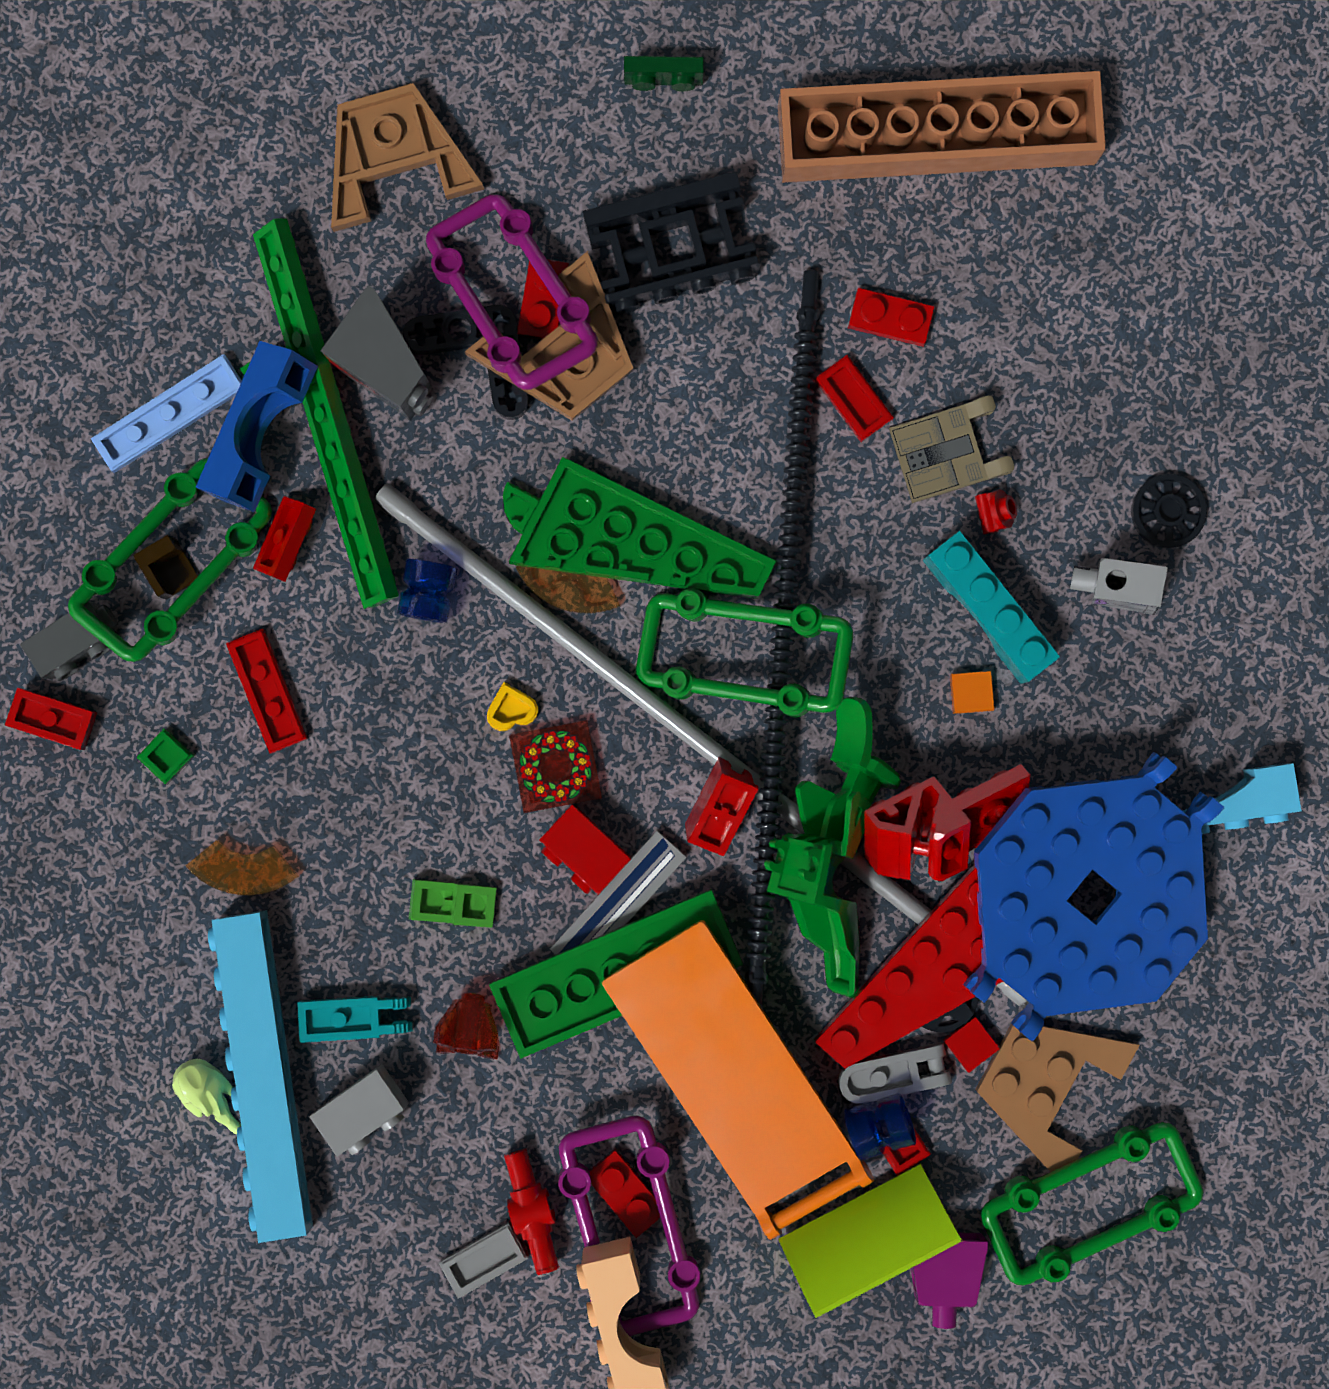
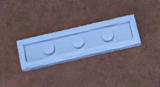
M223 354L98 433L91 440L111 472L115 473L235 397L242 380L227 356Z

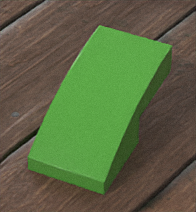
M413 879L409 919L492 928L497 888Z

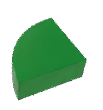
M507 482L503 491L504 512L512 527L522 535L540 499Z

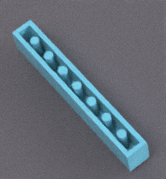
M267 910L219 917L212 920V927L208 929V942L211 951H216L218 967L214 968V983L216 990L222 991L224 1007L220 1008L219 1018L222 1030L228 1031L230 1047H226L225 1060L228 1070L234 1072L235 1087L231 1089V1101L234 1111H239L241 1127L237 1128V1143L239 1150L245 1151L247 1167L243 1168V1184L246 1191H251L253 1207L249 1208L248 1213L250 1229L252 1232L257 1231L258 1243L306 1236L313 1228L268 913Z

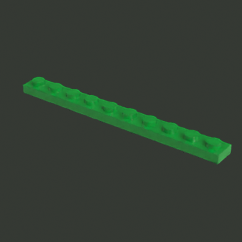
M274 218L253 234L286 348L295 351L318 366L302 403L363 609L373 608L399 597L395 577L392 574L385 551L384 540L377 524L373 503L369 497L362 473V466L358 460L351 436V429L340 399V392L336 385L330 362L321 352L324 342L318 325L317 314L314 311L307 288L306 277L302 271L296 251L295 240L291 234L288 220Z

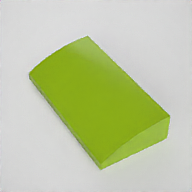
M921 1164L778 1239L815 1318L962 1242Z

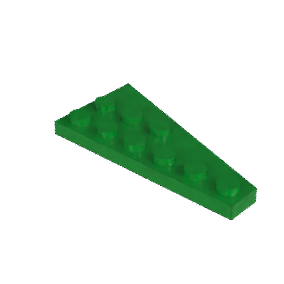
M564 457L561 458L509 560L510 565L682 589L695 588L704 592L758 599L776 563L775 560Z

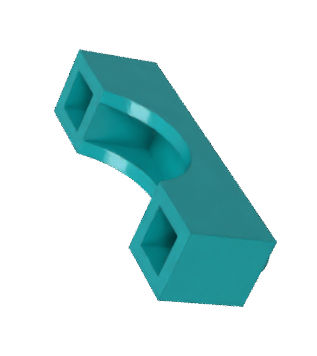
M960 531L922 560L945 590L953 595L976 619L990 639L996 654L1020 684L1031 681L1060 658L1058 653Z

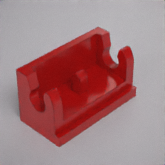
M718 757L685 823L687 842L724 857L759 788L758 785L754 784L753 776L748 770L744 769L742 774H739L731 769L732 766L728 760Z

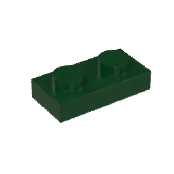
M624 56L625 85H632L633 89L639 91L653 90L656 85H671V88L676 91H691L695 86H703V57Z

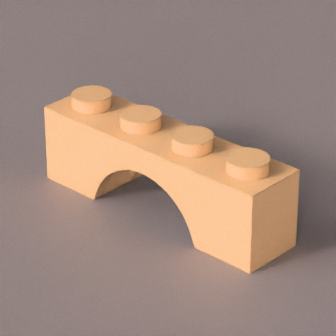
M626 1237L583 1248L582 1264L576 1265L577 1276L581 1289L588 1288L591 1302H587L588 1318L591 1327L598 1326L601 1339L597 1340V1349L602 1365L608 1364L611 1376L607 1377L608 1389H670L660 1348L648 1347L636 1342L624 1331L618 1316L623 1306L629 1299L640 1292V1271L631 1238Z

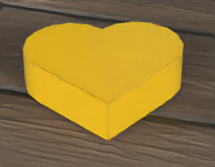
M503 682L488 709L487 721L492 728L498 731H507L513 728L515 724L528 725L537 718L539 712L538 705L530 696Z

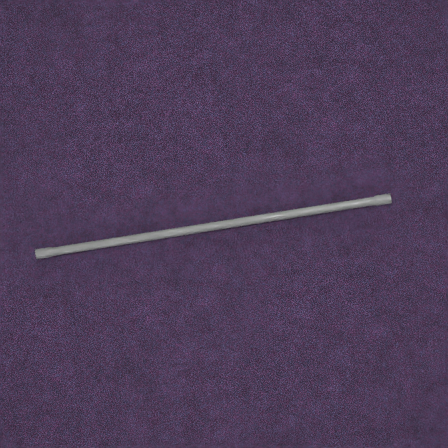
M386 483L379 490L374 498L376 504L399 522L405 523L709 762L715 765L718 757L728 760L732 770L739 774H742L744 769L748 770L753 776L754 784L758 785L759 789L764 787V782L759 780L760 775L417 508L414 502L391 484ZM757 791L755 798L762 800L763 794ZM784 794L779 795L778 801L782 802V806L777 808V812L782 815V819L804 834L798 805ZM857 851L853 859L845 857L843 862L840 863L916 924L919 925L932 911L890 877L877 875L868 861ZM1004 981L996 985L1005 996L1022 1009L1028 1005L1029 1002Z

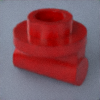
M1003 490L975 496L984 535L1012 527L1014 518L1017 517V506L1012 496L1007 495Z

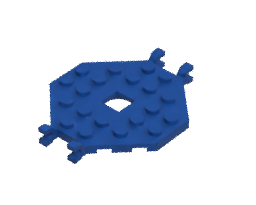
M1153 752L1137 775L1121 776L1119 779L1102 781L1096 779L1065 783L1066 785L1052 787L1038 786L1025 788L974 850V862L978 872L979 891L977 892L979 924L982 926L983 947L981 948L982 964L963 985L985 1003L995 989L996 980L1000 978L1029 1002L1028 1005L1016 1015L1011 1024L1032 1042L1042 1030L1046 1016L1156 1002L1208 939L1201 827L1215 819L1225 807L1213 797H1207L1202 792H1199L1185 813L1155 788L1157 784L1165 781L1177 769V766L1165 756L1160 757L1157 753ZM1093 870L1116 889V894L1102 914L1096 920L1090 921L1067 900Z

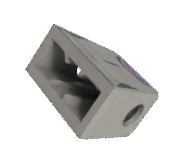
M1101 558L1098 569L1074 565L1070 589L1093 593L1091 604L1155 615L1161 607L1168 567ZM1109 578L1118 579L1121 581L1123 588L1112 590L1107 586L1106 580Z

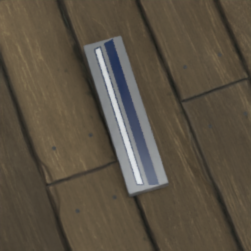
M656 831L555 942L550 950L554 954H558L626 925L686 859V856L661 833Z

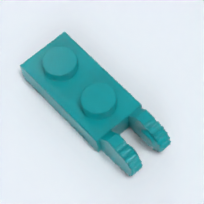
M365 996L301 1000L297 1002L299 1040L301 1043L380 1038L383 1034L413 1031V1023L407 1020L381 1023L380 1009H406L412 1006L411 997L409 996L389 998Z

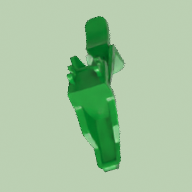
M849 696L843 698L841 705L836 709L837 734L830 759L847 774L841 791L834 794L811 781H801L796 786L795 792L804 834L795 835L788 833L783 835L781 840L772 839L769 842V846L778 849L775 862L766 860L764 867L772 871L767 892L784 896L790 901L802 936L823 951L828 988L834 993L854 998L859 991L860 943L857 903L844 900L835 894L832 882L833 875L845 857L854 858L864 834V811L872 806L871 803L880 787L898 789L901 779L899 778V773L887 763L875 756H871L873 738L871 708L864 699Z

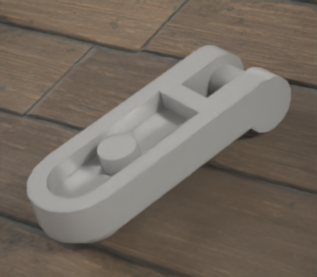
M937 1042L918 1048L862 1059L846 1069L843 1068L838 1076V1086L841 1093L848 1101L858 1104L949 1085L952 1083L950 1070H945L943 1057L946 1056L944 1043ZM927 1061L930 1073L919 1076L917 1063Z

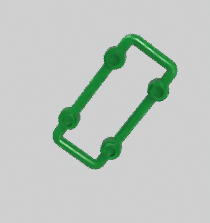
M208 457L197 461L186 473H174L167 478L164 484L165 496L104 561L94 560L83 568V584L69 599L68 610L71 617L126 661H140L156 645H167L173 642L178 635L179 628L177 622L237 557H247L256 551L259 543L258 534L272 517L271 504L266 498L261 496L254 516L247 523H235L228 528L225 535L227 545L166 611H155L148 615L144 622L145 634L134 646H131L87 610L84 606L95 594L104 595L114 589L117 583L116 571L176 507H187L195 502L198 496L196 485Z
M687 588L679 595L658 594L652 597L646 607L636 674L643 684L650 687L663 688L669 696L679 700L687 699L696 693L779 706L783 713L791 717H801L808 711L828 713L836 710L841 705L844 697L854 638L853 628L846 619L824 615L819 608L812 604L799 605L793 611L709 599L705 593L695 588ZM662 609L676 610L683 618L692 622L701 621L707 615L791 626L799 635L806 638L816 637L822 631L837 633L828 695L826 697L811 695L805 687L796 683L783 686L781 690L696 678L692 671L680 666L672 667L666 673L652 671Z
M1160 1122L1141 1130L1136 1126L1129 1125L1117 1131L1114 1143L1034 1180L1026 1176L1012 1178L1006 1184L1004 1194L991 1199L984 1205L981 1219L1009 1281L1021 1286L1031 1284L1042 1278L1056 1283L1067 1278L1072 1264L1152 1227L1161 1232L1175 1229L1180 1221V1214L1199 1205L1204 1192L1180 1132L1175 1126L1170 1123ZM1165 1138L1187 1193L1172 1200L1164 1195L1154 1196L1147 1201L1144 1213L1064 1250L1054 1245L1046 1246L1037 1253L1034 1264L1020 1269L997 1215L1012 1208L1018 1212H1030L1038 1205L1040 1195L1122 1157L1130 1162L1141 1161L1149 1153L1150 1144Z

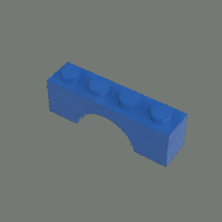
M259 341L196 488L224 502L255 512L270 478L261 461V443L265 431L274 417L283 409L303 402L318 368L317 365L291 349Z

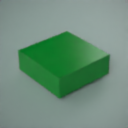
M163 729L136 758L165 785H168L195 755L171 732Z

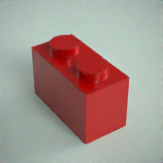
M574 804L564 812L539 840L545 845L541 852L557 867L562 862L574 872L570 879L586 894L593 890L599 895L632 858Z

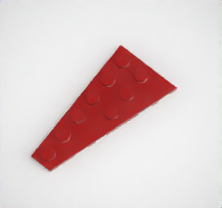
M975 864L868 979L854 998H851L814 1038L815 1043L844 1069L976 997L963 985L982 964L981 948L983 947L982 926L979 924L977 892L979 891L978 872ZM998 978L996 980V985L1003 981L1000 978Z

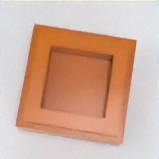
M991 671L950 674L953 714L994 711Z

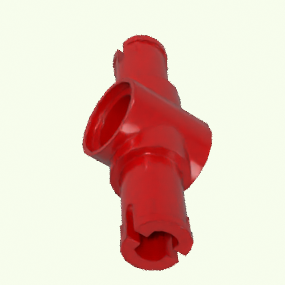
M526 1148L505 1154L504 1159L513 1188L510 1192L511 1198L507 1199V1207L516 1235L521 1234L523 1240H527L537 1275L559 1269V1264L550 1232L554 1231L552 1224L556 1223L554 1209L550 1210L547 1200V1197L550 1196L547 1188L542 1189L540 1183H536Z

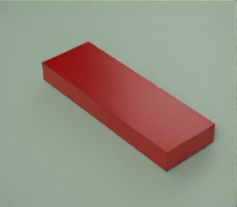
M260 629L226 643L269 754L307 740V734L265 629Z

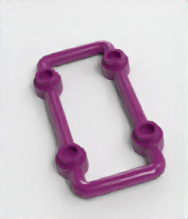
M491 194L434 225L426 235V245L433 256L431 267L436 278L440 282L450 284L489 344L487 355L492 367L498 372L507 373L511 381L518 388L531 390L589 358L597 349L598 338L590 326L591 314L588 304L579 297H571L533 239V226L529 215L523 210L514 209L504 196ZM493 210H496L501 217L500 229L504 239L512 245L520 246L558 304L557 316L561 327L567 332L577 334L582 341L579 345L528 374L525 373L520 365L522 355L517 342L510 337H502L464 277L465 265L461 254L455 249L446 248L441 241Z
M638 1115L570 1132L563 1137L559 1144V1155L563 1166L559 1174V1189L564 1196L572 1199L584 1246L589 1247L600 1244L587 1196L591 1186V1174L584 1164L578 1163L575 1148L633 1132L638 1133L641 1147L637 1153V1166L644 1176L650 1178L672 1259L668 1265V1281L674 1289L681 1292L684 1304L624 1321L621 1320L619 1314V1321L629 1336L688 1321L697 1314L699 1309V1297L696 1286L700 1280V1270L697 1261L686 1253L665 1175L669 1167V1154L666 1147L656 1141L650 1122Z

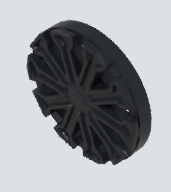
M1162 474L1148 480L1138 489L1132 501L1131 517L1135 529L1148 543L1161 548H1176L1189 543L1201 532L1207 517V505L1203 493L1190 479L1177 474ZM1173 482L1180 484V488L1175 495L1172 494ZM1156 483H1163L1164 496L1156 489ZM1187 491H1190L1194 495L1193 499L1184 502L1182 498ZM1149 492L1156 503L1144 500L1143 494ZM1192 507L1199 508L1198 515L1187 513V509ZM1139 508L1151 510L1153 513L1140 516ZM1156 520L1154 526L1147 532L1143 525ZM1183 520L1194 524L1195 527L1192 531H1188L1182 523ZM1164 526L1165 539L1159 540L1156 535ZM1173 526L1181 534V540L1175 541L1173 539Z

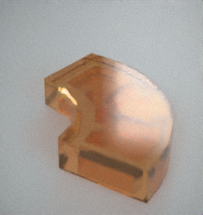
M516 566L519 575L526 585L542 600L559 609L574 613L593 614L620 607L608 578Z
M216 840L185 865L192 874L207 885L217 890L237 895H256L271 892L284 887L300 877L275 846L260 853L243 854L229 849L220 840Z

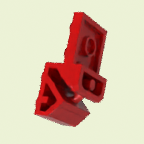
M1020 764L1008 771L1002 770L997 772L990 780L974 788L969 787L962 790L954 798H951L933 776L921 783L916 782L909 785L903 792L887 800L875 802L869 809L864 811L865 859L877 875L897 879H911L917 854L929 857L928 874L933 880L944 881L968 868L969 851L979 846L1024 789L1029 788L1030 774Z

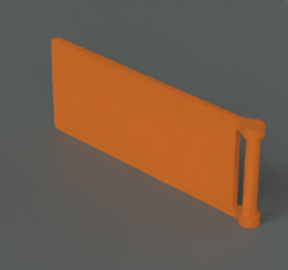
M704 920L698 921L604 978L602 982L604 989L745 1199L768 1239L772 1240L781 1235V1229L859 1185L864 1188L874 1182L869 1167L857 1154ZM848 1163L851 1171L773 1215L767 1209L771 1204L841 1164Z

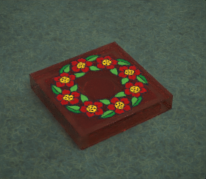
M588 720L509 735L524 813L602 798Z

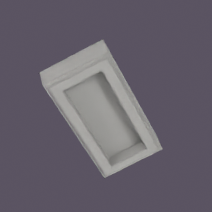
M509 1221L440 1260L439 1265L459 1299L529 1258V1255Z

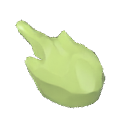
M193 1059L181 1064L174 1073L172 1086L183 1105L200 1118L202 1113L207 1117L213 1114L217 1122L225 1125L231 1132L237 1134V1128L241 1127V1123L231 1114L228 1102L223 1095L225 1093L231 1096L233 1086L223 1073L202 1059Z

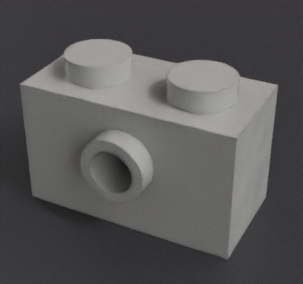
M381 1064L316 1109L309 1117L336 1157L346 1150L353 1155L371 1142L368 1135L381 1126L384 1132L402 1121L405 1117L401 1112L407 1107L409 1102L384 1065Z

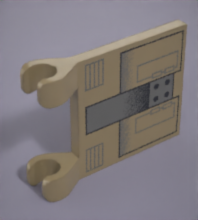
M988 395L964 405L889 428L912 503L1013 472L1015 466L1010 456L983 464L970 420L987 416L994 412L996 406L992 396Z

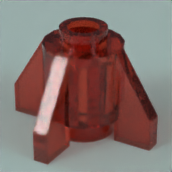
M462 993L461 999L452 1000V1004L435 1027L433 1043L437 1044L436 1053L449 1054L456 1052L478 1055L491 1060L498 1059L500 1044L498 1032L492 1015V1005L485 1002V996L475 993Z

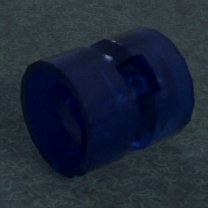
M406 559L403 581L408 587L407 590L400 592L396 614L414 619L448 624L451 601L446 596L447 593L454 590L458 569L431 561Z
M900 1093L878 1099L876 1107L865 1103L845 1109V1120L849 1136L860 1160L884 1154L885 1147L887 1146L895 1151L916 1144V1135L911 1116ZM885 1119L888 1132L883 1133L879 1120Z

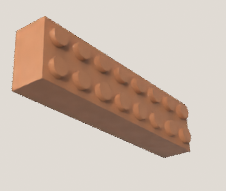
M1100 71L780 89L778 100L782 183L1095 165L1105 151Z

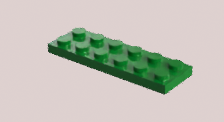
M712 889L490 982V989L520 1059L621 1017L622 1014L602 985L604 978L700 920L706 922L735 968L743 965V961Z

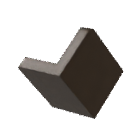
M169 535L164 536L133 555L155 594L160 598L166 600L187 588L198 577L177 539Z

